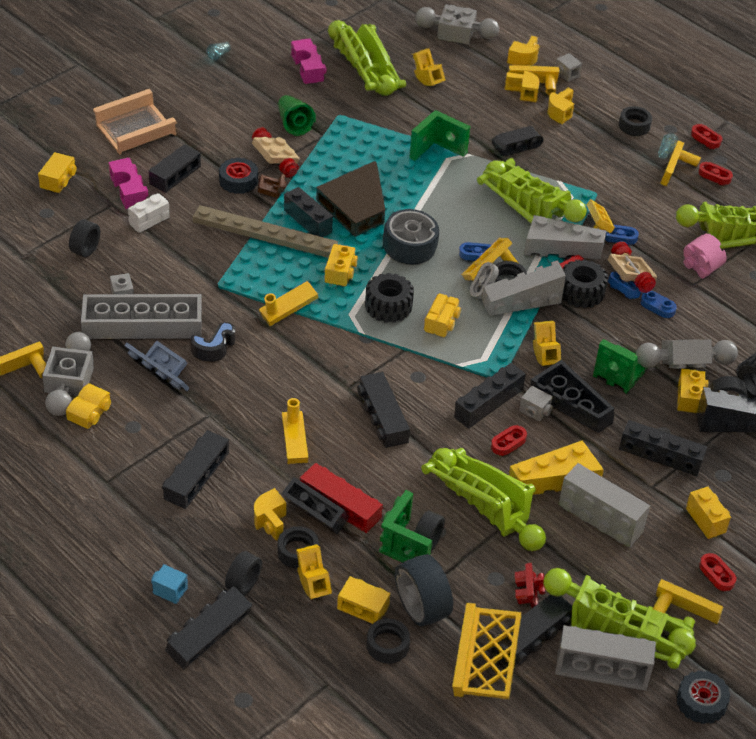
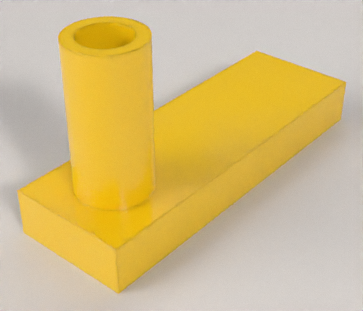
M509 65L508 73L524 75V71H529L539 78V83H545L548 95L552 92L556 93L559 67Z
M677 141L660 184L667 186L678 160L697 167L701 157L682 150L684 143Z
M590 199L586 205L596 223L593 228L606 230L611 233L615 227L605 208Z
M499 238L461 274L463 278L474 281L481 266L487 262L493 263L499 256L503 261L518 263L508 249L512 245L510 239Z
M306 281L277 299L272 293L265 295V306L260 308L259 312L268 325L272 326L318 299V293Z
M39 341L1 356L0 376L32 364L40 378H43L42 375L46 363L43 360L44 347Z
M296 398L289 399L287 401V412H282L287 464L308 463L303 413L299 411L300 402Z
M663 579L658 584L656 592L658 599L653 607V610L666 613L670 603L716 624L723 610V606Z

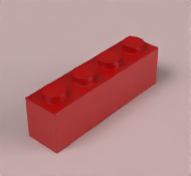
M315 463L300 477L301 482L345 510L350 517L347 522L364 533H367L382 518L383 504L363 493L361 489L347 483L343 478L331 473L327 468Z

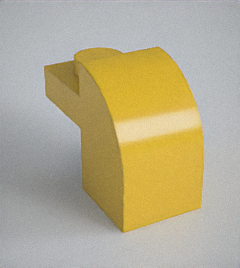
M531 36L527 44L514 41L509 48L507 63L518 66H531L535 64L539 51L538 37Z
M430 48L413 53L417 68L414 70V73L422 84L433 86L445 81L442 65L433 63Z
M524 71V75L507 72L505 90L521 92L520 100L537 102L539 78L529 71Z
M567 88L559 94L554 92L550 94L547 113L551 119L564 124L572 118L574 90Z
M555 322L534 323L535 340H533V348L538 363L542 366L557 363L561 360V345L556 342Z
M274 488L256 499L254 503V525L257 530L264 527L268 535L271 534L277 541L283 532L284 524L280 518L286 516V501Z
M316 544L297 549L299 563L297 569L300 581L308 597L313 599L332 594L329 573L323 568L320 547Z

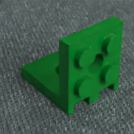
M434 110L411 131L409 158L416 161L433 144H437L465 157L468 153L471 126Z
M603 339L599 343L593 377L597 378L600 375L607 379L606 384L612 387L617 384L623 387L624 393L627 394L648 368L641 366L637 362L638 356L635 353Z
M405 490L401 497L398 496L391 512H386L381 524L383 532L380 535L382 546L379 552L402 563L417 556L431 555L432 540L406 529V526L411 521L413 493Z

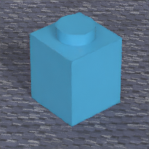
M163 565L159 572L156 571L151 579L153 594L177 604L188 588L187 574L167 565Z

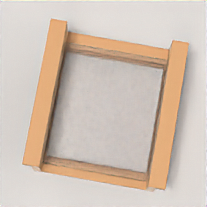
M150 89L93 108L96 126L119 155L123 151L169 134L176 136V120L173 117L167 120L154 106L153 92Z

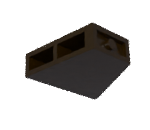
M375 161L317 186L316 201L333 215L354 237L384 224L385 205L378 166Z

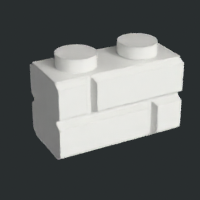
M158 193L142 202L136 203L128 208L129 224L140 233L170 218L169 202Z

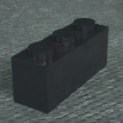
M185 144L149 170V184L167 193L201 167V153Z
M300 187L284 194V211L309 233L320 237H325L332 233L333 215Z
M295 477L292 478L281 493L289 503L337 535L350 518L345 510Z

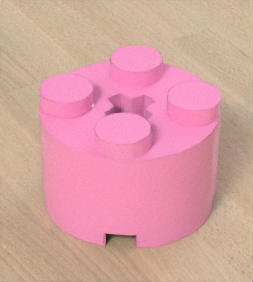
M711 234L701 235L684 247L685 259L683 263L688 269H694L699 277L705 278L725 264L727 259L725 250L722 251L719 247L721 243Z

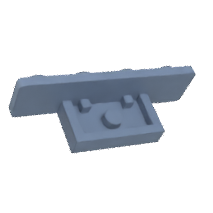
M158 341L154 343L146 355L126 342L124 346L129 350L127 352L129 356L135 360L141 359V364L149 370L152 368L157 370L155 373L163 380L166 378L170 379V384L176 389L180 390V388H183L185 391L189 390V387L177 378L188 364L186 360Z

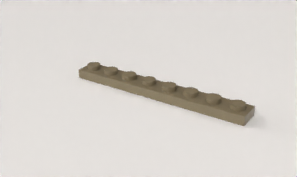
M199 205L193 215L194 223L328 258L333 244H338V241L201 205Z

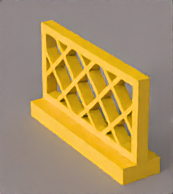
M466 603L452 686L454 696L464 697V694L509 699L522 616L521 612L477 608L476 604ZM480 615L490 616L494 621L483 627L479 622ZM506 618L515 619V625L508 630L501 624ZM498 625L504 633L493 639L488 631ZM485 634L491 642L480 648L476 643V639ZM508 637L512 645L503 651L498 642ZM495 646L500 654L490 660L484 652ZM482 655L487 663L477 669L473 664V660ZM504 657L509 666L500 672L494 664ZM491 666L497 675L487 681L481 673ZM476 676L484 683L479 688L469 687L470 680ZM501 678L506 684L505 692L496 691L491 685Z

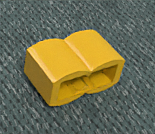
M88 383L66 409L67 420L87 429L97 424L100 415L110 408V392Z

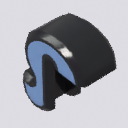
M229 322L220 323L210 341L198 336H191V352L193 356L202 361L214 362L221 360L227 353V344L233 346L235 343V326Z

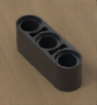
M527 126L496 135L492 139V145L501 156L505 157L538 148L542 145L544 138L534 126Z

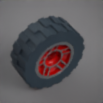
M246 158L226 160L219 167L220 186L229 193L234 194L251 192L258 185V167Z
M700 670L689 673L681 681L676 697L677 706L679 705L681 713L683 712L685 717L690 718L693 722L711 724L714 721H719L725 715L731 694L728 685L718 675Z

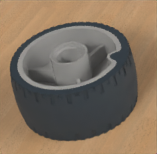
M402 209L388 217L383 232V248L388 256L395 261L409 265L425 263L434 256L439 241V226L432 216L416 209Z
M425 554L411 558L396 566L395 583L399 598L409 617L416 625H429L452 614L454 606L452 591L442 567L434 557Z

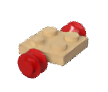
M266 128L256 129L252 135L254 147L268 163L280 164L279 170L285 177L295 176L299 170L298 161L300 159L295 151L288 146L284 139L280 137L271 138V134Z
M616 243L612 247L608 258L613 269L616 270L622 280L626 282L635 281V285L641 292H650L656 285V274L642 257L631 256L632 250L628 247L627 243Z

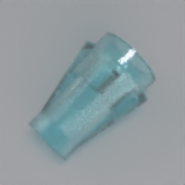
M228 42L210 44L206 52L210 59L218 60L226 52L230 51L231 46Z
M668 133L663 136L658 155L661 158H667L674 150L677 141H679L675 134Z

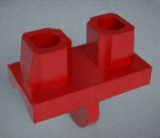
M532 563L525 564V570L515 572L517 587L526 585V588L515 590L518 604L530 603L531 607L534 608L538 604V591L540 595H544L546 591L544 587V574L539 573L537 577L536 573L533 572Z

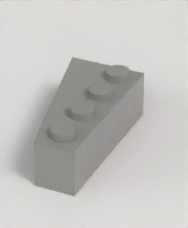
M534 215L526 239L524 255H531V253H540V256L559 254V257L580 255L586 259H600L606 231Z
M557 260L551 262V266L543 268V266L535 268V271L525 275L523 272L517 274L512 280L506 278L484 286L482 302L489 316L559 304L562 300L566 275Z

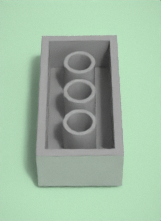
M579 463L564 477L559 506L563 507V509L573 513L629 548L642 535L650 509L649 504Z
M564 626L555 674L647 690L654 666L656 642L643 638L626 637L620 634L603 633L598 630L592 631L575 626Z

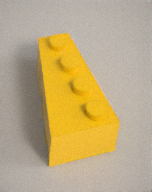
M579 441L511 465L509 476L525 484H533L536 489L533 493L535 495L542 494L545 490L561 491L564 477L577 463L601 477L603 476L604 469L585 443Z

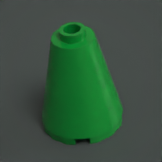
M289 95L279 99L278 108L284 129L294 136L308 133L312 129L313 123L316 122L314 109L310 105Z

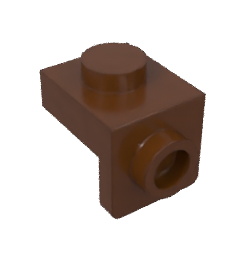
M261 174L257 192L278 198L280 193L284 192L287 182H284L285 175L281 174L279 179H275Z

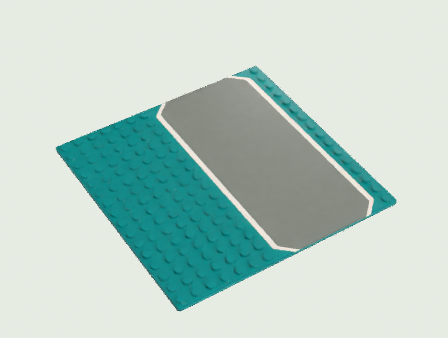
M338 115L262 222L311 234L284 211V194L300 187L316 201L317 186L373 161L377 162L385 205L384 224L354 237L333 217L332 233L324 237L338 241V245L356 248L355 256H358L357 266L353 267L354 274L352 280L349 279L347 287L324 283L328 257L250 237L218 282V288L265 303V295L272 293L277 299L308 281L318 293V299L294 312L295 314L486 378L493 376L500 368L512 363L540 307L489 316L482 299H477L470 294V286L473 281L465 280L461 275L475 261L464 260L459 256L460 245L465 242L492 245L499 238H509L512 245L508 249L518 263L526 269L527 274L534 272L537 267L543 266V268L551 266V262L557 260L559 263H562L566 257H559V254L540 256V253L524 255L531 223L504 202V199L486 184L479 185L477 183V177L483 174L491 160L468 153L465 157H462L437 144H433L414 161L409 158L411 136ZM530 173L531 176L538 177L554 187H559L562 191H570L571 200H581L587 209L583 220L576 223L568 221L565 216L559 218L552 215L551 219L583 225L590 212L586 204L590 199L596 200V192ZM402 209H416L426 212L436 220L439 226V241L435 254L430 260L417 265H409L395 261L388 256L383 248V232L388 217L394 212ZM499 256L492 264L496 265L503 260ZM382 273H396L399 276L406 277V280L411 282V285L414 287L412 312L409 313L407 318L404 317V320H397L394 323L392 321L386 323L382 320H376L375 317L372 318L370 313H367L365 308L366 285L369 280H372V277ZM501 275L499 278L502 280L506 278L512 280L515 276ZM439 293L448 297L458 298L459 307H461L459 318L454 319L455 325L453 330L448 331L445 337L438 336L435 333H427L424 330L425 318Z

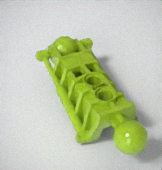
M339 20L329 25L328 34L334 40V48L339 49L340 53L345 55L346 59L352 63V66L358 70L359 76L366 83L365 89L367 91L375 90V92L383 96H388L397 91L398 88L406 87V81L400 80L390 62V57L376 33L375 25L362 24L357 33H355L350 25H346Z
M512 158L505 162L491 161L486 166L483 174L477 177L479 185L486 184L502 197L504 202L530 223H532L534 215L550 219L552 215L559 218L565 216L568 221L574 223L582 221L586 216L587 209L585 204L581 200H571L570 191H562L559 187H554L538 177L531 176L530 172L515 166V161Z
M703 202L700 206V211L695 206L686 204L682 205L676 212V220L681 226L691 227L698 222L702 231H707V234H711L721 243L719 247L721 249L756 244V206L752 208L729 205L720 206L719 204L713 206Z
M439 448L433 453L428 463L421 466L424 474L434 473L445 483L446 487L455 491L458 496L466 498L470 505L474 504L479 513L484 514L492 525H496L499 528L502 536L505 537L516 531L519 533L521 546L528 551L540 550L545 544L546 534L542 527L536 524L526 525L529 519L532 495L536 490L533 484H525L487 463L467 456L463 448L457 450Z
M551 569L544 576V587L549 594L557 597L568 594L576 598L572 606L571 626L656 642L655 650L661 652H655L654 657L668 661V666L673 669H677L681 660L685 659V656L690 655L695 649L696 639L693 636L695 620L691 617H685L684 620L668 616L666 613L653 610L650 606L647 608L637 604V601H630L621 597L620 593L617 592L615 594L606 589L605 585H599L591 580V577L588 575L585 576L581 586L573 583L569 573L564 569ZM663 630L670 632L667 640L660 637Z

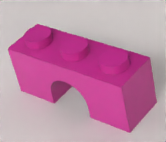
M311 39L291 41V56L295 64H300V75L304 84L324 81L326 66L322 64L321 55L317 53L316 45H313Z
M130 158L109 162L110 178L115 187L119 186L120 199L125 209L146 200V197L149 196L146 186H143L142 177L138 175L137 167L135 164H132Z

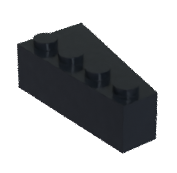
M562 360L531 379V386L553 396L551 402L553 408L593 431L599 433L614 423L615 408Z
M703 387L696 412L700 432H756V397L750 399L744 394L738 393L737 396L729 395L727 391L719 390L714 392L708 387Z

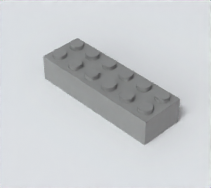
M83 294L82 333L86 334L90 339L191 338L193 335L201 337L202 297L201 294Z

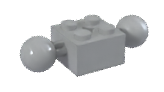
M445 5L442 15H436L434 10L429 7H423L416 13V22L420 27L429 28L433 24L439 25L437 39L469 44L473 31L479 32L485 39H493L499 33V25L494 19L487 18L481 23L476 22L477 10Z
M82 332L70 334L66 339V348L52 347L42 375L44 392L49 393L45 401L46 408L51 414L56 416L66 414V409L72 401L71 396L79 395L83 387L90 382L93 373V354L90 351L91 341Z
M710 339L662 341V349H659L653 343L640 345L636 351V356H638L637 362L645 368L654 367L659 361H663V364H669V368H686V364H688V367L703 368L706 367V364L712 363V359H715L716 362L722 365L733 363L738 356V349L729 340H721L714 347H712Z

